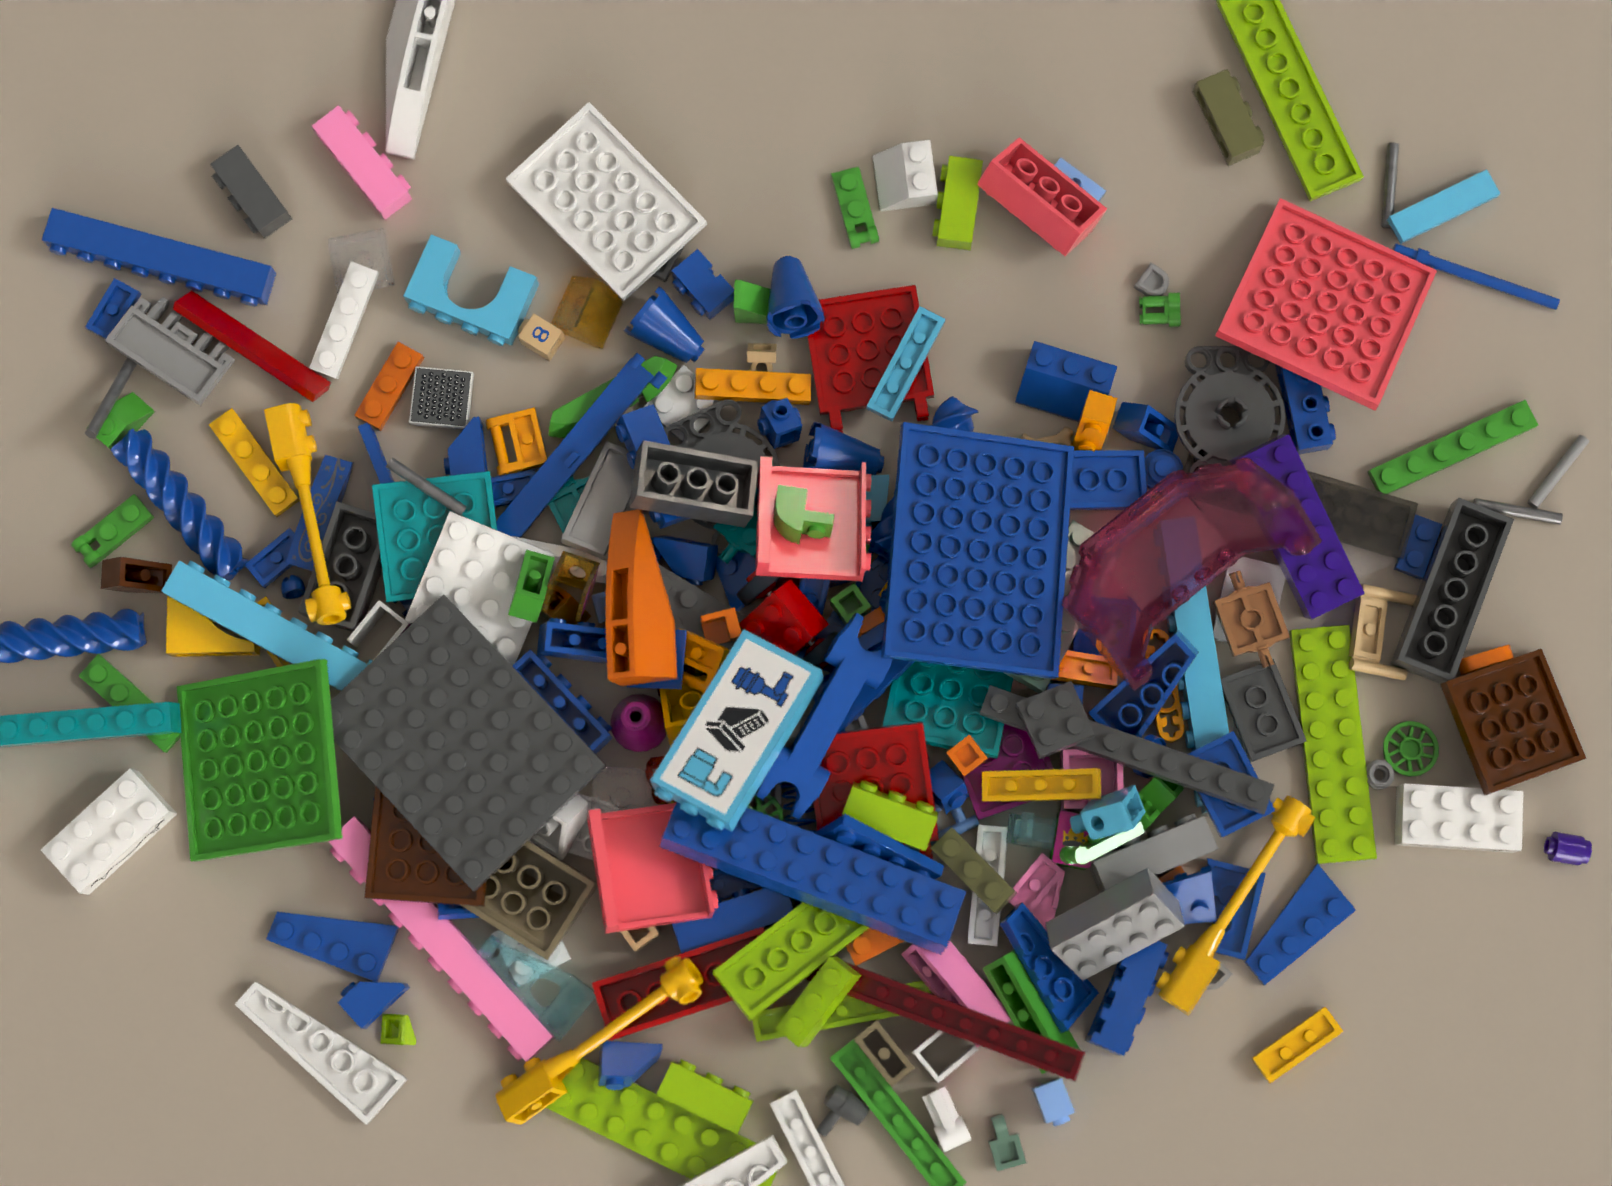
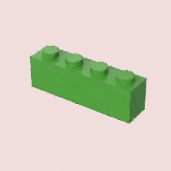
M1015 950L982 968L1014 1025L1080 1050L1069 1029L1060 1033ZM1039 1068L1042 1074L1048 1072Z

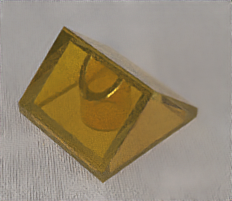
M572 276L551 324L562 330L567 336L603 349L623 301L610 287L595 278Z

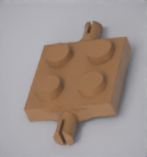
M1241 571L1233 572L1229 576L1235 591L1229 596L1213 601L1232 657L1247 652H1257L1262 668L1270 667L1274 663L1268 648L1274 643L1290 638L1270 582L1256 587H1246Z

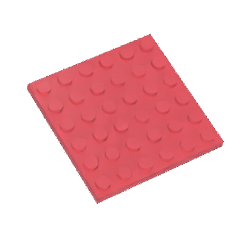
M1280 198L1215 336L1376 411L1437 270Z

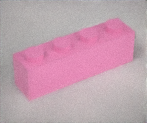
M338 105L314 123L312 128L386 220L412 200L408 192L411 187L401 174L396 177L390 170L394 166L384 153L379 156L374 150L376 143L367 132L361 134L356 126L359 125V122L349 110L345 113Z
M950 940L947 948L941 955L914 944L901 953L934 995L1005 1022L1011 1020L1002 1002L998 1000L986 982L979 977L968 963V960L961 955Z

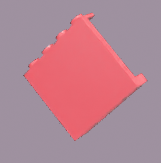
M760 456L757 490L755 576L863 581L865 571H870L871 553H866V544H870L871 526H866V518L871 516V500H866V491L870 492L871 474H866V462H862L860 471L772 466V457ZM778 485L808 489L805 510L834 514L831 537L815 539L802 534L800 544L785 539L777 531L773 519Z
M676 803L601 813L600 809L588 810L587 823L605 934L712 918L715 908H718L716 890L711 891L710 879H713V868L660 848L662 837Z

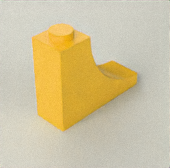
M167 596L166 654L172 657L260 655V647L249 640L240 639L225 633L214 621Z

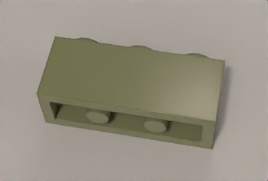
M1228 69L1197 81L1193 93L1227 165L1230 166L1258 154L1263 146L1264 135L1260 127H1255L1251 119L1252 110L1247 101L1243 102L1239 94L1240 85L1235 76L1231 77Z
M952 827L931 847L942 861L995 914H998L1018 894Z

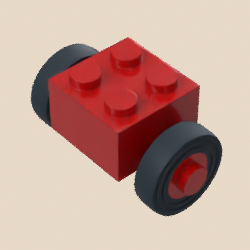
M755 570L746 578L748 583L737 593V597L745 606L751 604L756 599L766 597L757 608L739 623L740 627L792 655H795L804 646L808 647L810 645L802 660L815 667L825 668L829 663L823 661L824 656L838 633L836 631L832 632L826 638H821L814 642L816 640L815 636L827 627L829 623L791 579L775 591L773 589L781 577L755 576Z

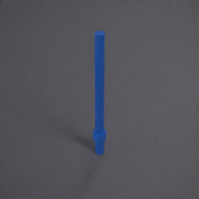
M1397 243L1393 247L1394 251L1431 268L1554 310L1559 305L1560 299L1429 255L1430 251L1421 248L1415 250Z

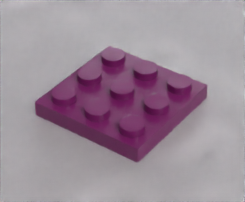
M1004 724L998 758L987 757L988 759L965 777L961 772L960 774L965 782L975 815L978 820L1032 802H983V771L1053 770L1054 768L1049 756L1041 759L1038 758L1028 732Z

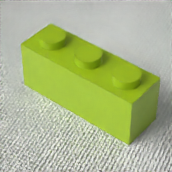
M949 156L948 165L942 164L940 181L946 183L944 192H938L936 209H942L940 220H934L932 236L938 237L937 246L971 251L980 188L977 183L981 178L983 160Z
M861 780L860 784L854 782L842 815L846 814L896 841L926 851L938 818V812L933 811L934 806L922 801H917V804L905 801L906 796L895 791H889L888 794L877 790V785L868 781Z
M830 956L775 1029L798 1048L808 1047L861 975L839 957Z
M680 1059L679 1063L672 1061L656 1095L738 1135L754 1101L749 1098L750 1092L734 1085L733 1089H729L721 1085L724 1079L710 1072L703 1076L695 1072L697 1066L683 1059Z

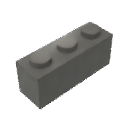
M236 145L210 164L216 172L211 176L221 190L225 187L229 189L232 194L228 197L229 201L237 211L241 209L245 211L248 217L244 221L254 234L259 231L265 239L292 220L287 210L239 145Z

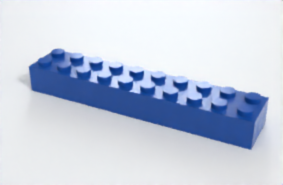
M676 802L662 837L660 848L941 955L947 948L966 891L750 808L745 809L731 832L726 828H723L721 831L712 827L706 822L707 818L698 813L696 816L688 814L680 808L681 804Z

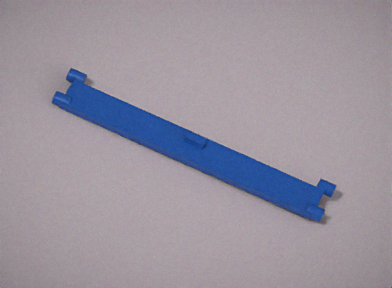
M636 352L496 520L497 531L521 538L647 385L651 383L655 388L659 389L667 377L660 371L653 376L641 366L646 359Z

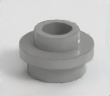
M1375 760L1366 766L1368 785L1370 787L1381 790L1392 784L1394 770L1388 762ZM1375 770L1383 772L1382 780L1375 779Z

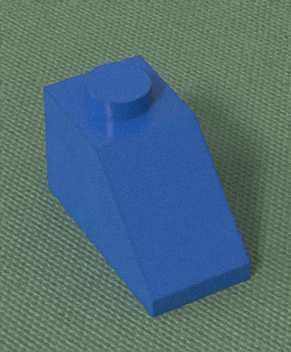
M1122 402L1112 427L1129 440L1156 450L1166 449L1173 452L1179 437L1174 422L1145 404Z
M479 416L473 417L449 446L448 458H444L446 475L488 471L483 422Z
M667 535L654 537V545L674 574L686 578V581L692 585H703V581L714 579L718 545Z
M352 982L340 993L343 998L337 1003L361 1029H367L410 986L407 983L359 982L356 985L355 982Z
M605 1041L601 1044L599 1051L598 1086H606L610 1090H621L624 1087H629L659 1060L662 1044Z

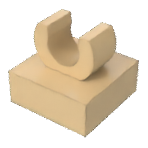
M748 343L747 362L751 363V371H756L757 365L764 363L767 366V372H772L773 363H776L777 344Z

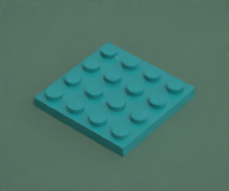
M490 471L425 478L467 506L461 516L497 530ZM408 481L373 484L372 491L386 602L414 599L451 510Z
M915 661L897 680L892 682L883 726L923 721L926 745L951 749L968 735H971L987 757L997 759L1004 723L981 716L980 711L989 686L1011 692L1013 678L1002 672Z

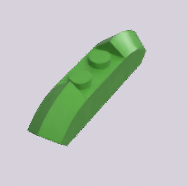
M653 356L644 361L641 366L653 376L660 371L667 379L659 389L649 383L630 407L638 403V398L641 396L648 402L661 393L672 379L677 364L658 356ZM613 379L554 410L550 420L548 436L565 438Z

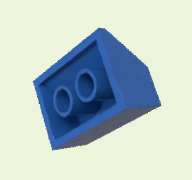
M1034 341L1015 403L1079 422L1089 390L1109 395L1118 366Z

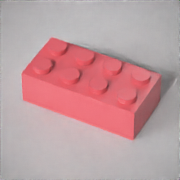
M1020 137L989 163L977 183L989 196L993 197L1011 214L1015 215L1064 256L1069 254L1094 230L1107 210L1104 205Z

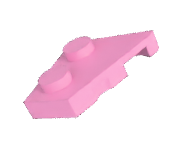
M1041 853L1013 887L1018 894L1009 903L1015 907L1023 902L1047 931L1046 922L1055 917L1065 871L1052 862L1044 853Z

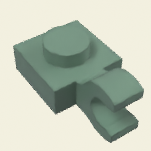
M1003 1114L991 1117L997 1138L989 1140V1145L996 1170L1001 1171L1025 1164L1026 1159L1018 1133L1009 1135Z

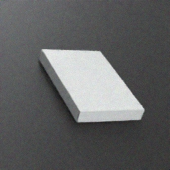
M1230 554L1220 598L1229 596L1235 591L1229 574L1240 570L1246 587H1256L1270 582L1279 606L1285 582V576L1280 565ZM1216 612L1213 624L1214 639L1227 643Z

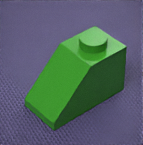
M735 280L733 305L735 323L767 324L766 318L770 289L746 281Z
M132 392L115 402L96 437L111 449L125 437L129 430L134 429L137 432L155 411Z
M526 549L508 615L537 623L545 600L555 557Z

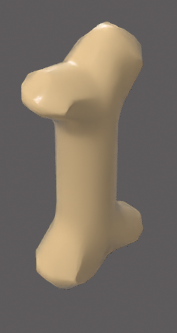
M1065 426L1056 435L1038 439L1031 438L1024 433L1021 439L1072 446L1070 438L1073 435V430Z

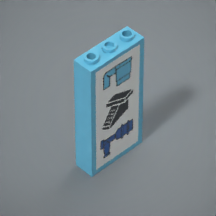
M743 630L650 781L655 790L654 793L664 801L670 802L673 799L680 803V808L692 816H696L698 813L706 817V822L712 827L721 831L723 828H726L732 832L824 681L822 670Z

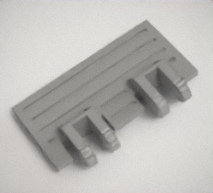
M140 297L134 306L131 305L105 339L106 343L201 406L235 361L234 358L225 353L229 347L219 341L211 353L206 355L204 351L215 337L205 331L193 346L192 344L198 335L179 323L182 315L173 310L162 325L157 322L169 306L170 302L165 297L159 299L146 315L145 313L152 305Z
M607 441L605 442L561 538L562 544L605 561L608 560L613 513L637 510L630 508L634 469L628 463L627 449Z

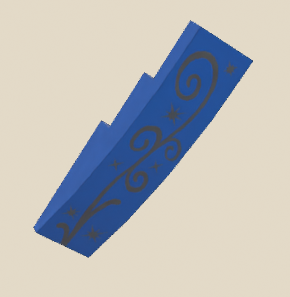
M329 455L324 456L310 490L321 543L323 542L336 501L341 503L343 501L354 464L353 462ZM302 511L285 563L312 571L314 563Z

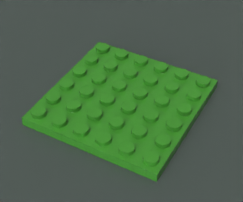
M311 660L177 686L178 703H180L182 733H180L190 862L343 839L327 660Z

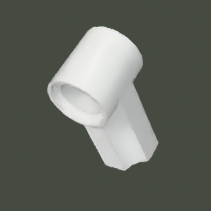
M945 1086L922 1097L935 1125L933 1128L944 1152L972 1140L961 1115L958 1116L951 1096Z

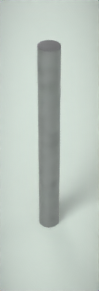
M128 357L85 431L86 436L94 439L98 435L137 365Z

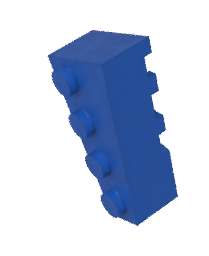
M1178 630L1088 712L1089 715L1097 723L1142 738L1199 651Z
M1157 941L1117 963L1085 1041L1116 1055L1125 1056L1134 1040L1133 1032L1137 1024H1140L1145 1014L1146 1008L1144 1004L1147 996L1151 997L1158 980L1154 978L1158 968L1163 969L1168 959L1169 953L1165 951L1167 944Z

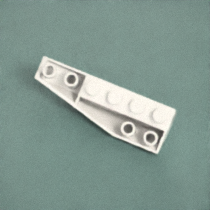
M396 0L386 38L387 154L409 159L415 158L455 0Z

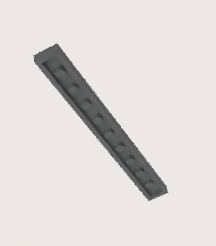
M990 685L980 715L1027 732L1016 707V702L1026 698ZM1091 720L1089 721L1094 730L1095 737L1071 746L1083 752L1263 815L1266 812L1275 785Z

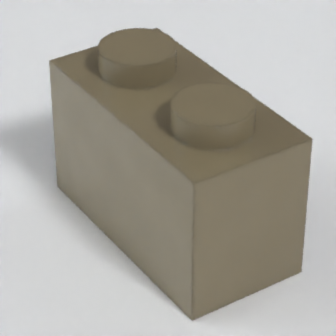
M877 1020L854 1038L858 1046L891 1087L915 1068Z

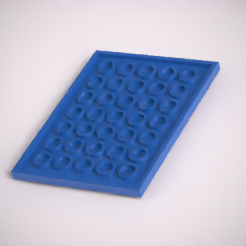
M908 422L901 424L881 657L1049 679L1058 678L1074 446Z

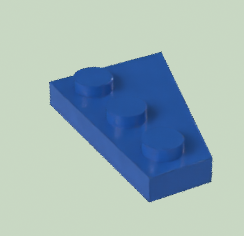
M1207 858V866L1211 865L1216 919H1218L1249 871V868ZM1261 873L1224 930L1225 934L1215 953L1241 960L1246 959L1266 873Z

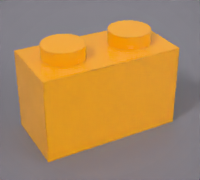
M1089 390L1073 439L1072 446H1074V450H1091L1094 452L1095 450H1102L1118 398Z

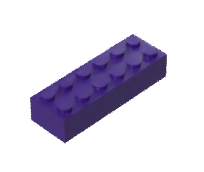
M1282 434L1231 459L1230 463L1304 618L1312 620L1365 594L1290 435Z

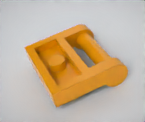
M535 407L485 420L486 428L491 432L498 462L496 467L498 476L541 467L547 460ZM507 425L510 427L517 461L509 463L501 429Z
M687 631L684 664L707 673L708 676L706 681L683 671L682 683L704 694L731 650Z

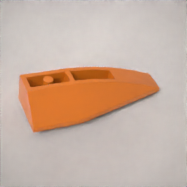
M641 509L613 513L609 539L605 611L607 675L609 681L620 686L677 679L675 620L643 510Z

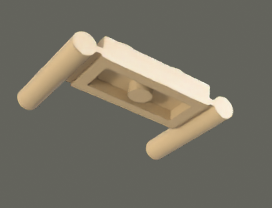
M1361 584L1365 594L1359 596L1355 603L1349 656L1352 658L1349 661V669L1404 681L1408 674L1406 669L1380 664L1388 606L1387 601L1413 606L1416 595Z

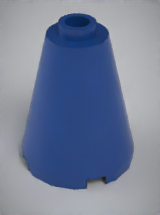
M784 256L773 265L766 318L769 331L778 337H782L781 333L790 334V339L809 336L820 329L821 321L824 322L825 319L824 311L801 261L792 256Z
M659 286L655 291L659 296L652 295L630 322L634 326L633 329L627 326L624 332L684 363H687L689 360L695 363L705 350L701 346L704 340L668 294Z
M814 422L812 424L809 435L814 436V438L810 439L809 444H806L803 468L860 471L862 462H866V474L876 475L877 472H882L884 456L880 455V449L822 423Z

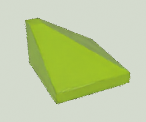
M382 1014L380 1044L416 1045V1038L409 1015Z

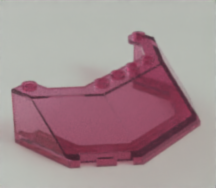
M1248 457L1237 459L1235 464L1223 467L1221 463L1199 466L1197 472L1185 474L1183 470L1173 471L1081 544L1079 549L1081 558L1079 564L1073 568L1069 580L1071 589L1069 595L1064 596L1062 606L1120 678L1135 691L1145 684L1153 673L1152 666L1144 656L1154 626L1165 620L1168 615L1186 603L1206 585L1210 584L1227 568L1233 566L1245 554L1284 548L1292 555H1306L1320 544L1322 540L1295 493Z

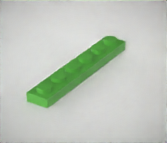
M1525 399L1379 465L1367 473L1381 498L1532 430L1538 426V423Z
M854 1039L830 1057L930 1186H963L967 1183Z

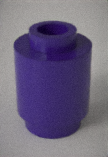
M1553 832L1551 837L1548 836L1545 840L1544 853L1548 854L1550 861L1579 866L1581 863L1587 864L1589 862L1592 844L1591 841L1585 840L1583 836Z

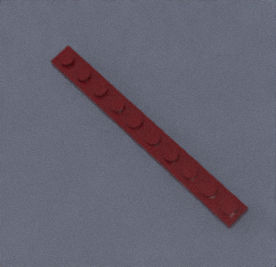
M845 962L861 975L848 992V996L1069 1080H1077L1086 1054L1085 1051ZM822 966L816 969L805 979L811 981Z

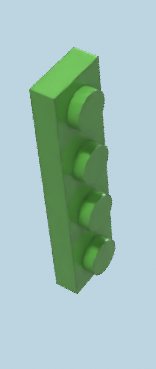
M100 654L79 674L81 679L112 706L155 703ZM180 733L146 736L165 753L181 738Z

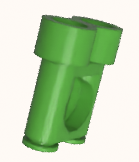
M1180 292L1168 293V296H1142V298L1139 296V308L1142 307L1140 325L1143 323V325L1169 324V327L1181 326ZM1164 307V312L1146 313V308Z

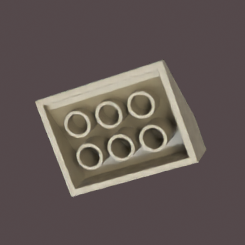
M528 840L487 880L484 906H461L541 957L549 960L596 890L597 882Z

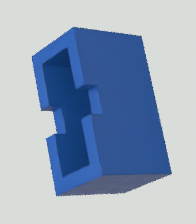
M697 249L672 270L674 279L672 284L681 295L688 294L693 300L690 303L700 316L705 314L711 320L734 301V289L721 274L717 277L713 275L714 271L711 269L713 265Z

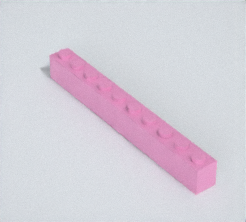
M354 816L342 827L343 839L328 842L333 846L330 849L333 856L341 863L345 860L352 867L349 873L361 885L363 882L366 883L371 831L359 818ZM373 899L379 906L385 904L391 911L388 915L389 918L399 928L403 925L411 933L408 939L418 950L424 948L431 955L428 958L430 964L438 972L444 970L449 975L450 979L447 981L458 994L464 992L470 999L467 1003L468 1006L478 1016L485 1015L490 1021L487 1026L491 1032L499 1039L503 1036L511 1044L507 1049L518 1061L522 1058L526 1062L532 1059L556 1037L450 919L438 920L436 903Z

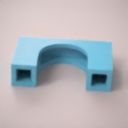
M431 234L403 295L409 304L408 307L420 314H424L425 311L435 314L434 318L442 323L450 325L451 322L462 325L461 329L469 334L477 335L478 332L488 336L487 340L496 345L503 346L506 343L512 346L518 334V329L538 289L539 282L537 277L510 266L500 290L492 302L478 309L459 307L449 299L447 287L461 251L457 244Z

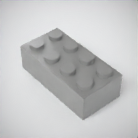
M1191 814L1174 822L1176 827L1169 830L1167 825L1147 833L1149 839L1141 841L1140 836L1122 844L1120 851L1114 853L1111 850L1094 859L1089 869L1099 892L1102 893L1146 868L1154 875H1157L1218 850L1205 816L1196 818L1195 814Z
M1148 868L1046 922L1051 950L1082 981L1185 927L1179 901Z

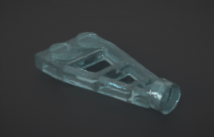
M493 934L487 938L477 954L488 961L509 990L520 999L554 1036L553 1038L559 1042L596 997L594 990L573 974L505 945ZM498 948L500 950L499 955L492 957V954ZM513 961H520L533 970V974L523 985L517 983L508 973V967ZM540 978H546L560 986V992L547 1007L539 1005L531 994V986Z

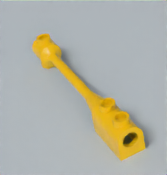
M286 403L264 409L274 460L281 472L290 470L293 483L299 492L319 586L311 593L312 598L305 599L308 617L311 622L317 621L320 625L339 623L346 618L345 610L351 609V602L347 591L341 593L340 587L330 585L310 492L311 453L317 452L314 436H307L306 427L312 426L310 414L307 409L302 410L301 406L296 403Z
M1287 795L1284 800L1277 798L1274 801L1273 807L1276 811L1270 813L1273 815L1270 821L1275 831L1221 912L1217 922L1212 924L1187 949L1182 946L1179 948L1172 959V962L1177 964L1171 974L1165 971L1156 984V987L1161 989L1158 996L1188 1016L1221 967V962L1213 958L1223 939L1224 930L1284 837H1296L1297 834L1304 837L1315 820V817L1311 815V809L1291 796Z
M681 957L671 958L664 965L667 971L660 976L661 987L576 1048L547 1060L543 1059L541 1061L540 1058L530 1059L523 1065L526 1071L519 1077L516 1074H511L503 1078L500 1082L503 1089L498 1091L495 1096L505 1121L522 1125L566 1094L567 1090L562 1079L580 1062L581 1058L665 998L670 997L676 1001L679 1000L680 1004H687L696 1000L702 993L699 985L703 983L702 976L697 967L687 958L683 960Z

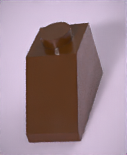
M127 557L102 560L101 589L126 593H163L161 590L172 573V564Z

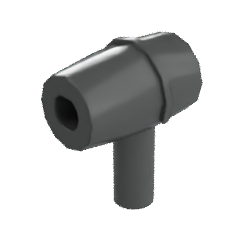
M835 1085L828 1091L824 1100V1104L831 1110L821 1122L817 1131L821 1135L827 1136L840 1117L858 1126L866 1117L869 1108L854 1096L853 1092Z

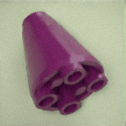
M633 694L622 699L613 710L610 719L611 731L616 741L625 749L634 752H647L657 748L666 737L662 704L656 698L646 694ZM635 711L641 713V720L639 722H632L630 716Z

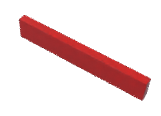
M189 291L174 302V311L311 402H314L329 390L330 381L194 291Z

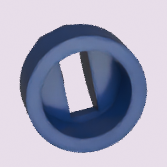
M290 575L289 578L285 577L281 583L282 596L285 599H295L303 596L305 586L302 579L296 575Z

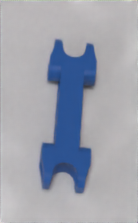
M854 613L844 628L834 637L823 661L834 666V670L790 749L786 746L782 748L755 793V796L764 800L777 783L790 782L796 791V798L790 815L797 819H800L809 806L820 796L829 779L831 771L820 766V763L861 688L866 684L876 690L891 667L892 658L881 657L882 644L873 651H867L860 645L858 634L864 617L858 613Z

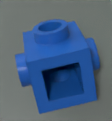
M788 398L779 401L772 400L761 407L757 426L761 435H766L773 449L799 441L802 430L801 416L798 409L792 407Z

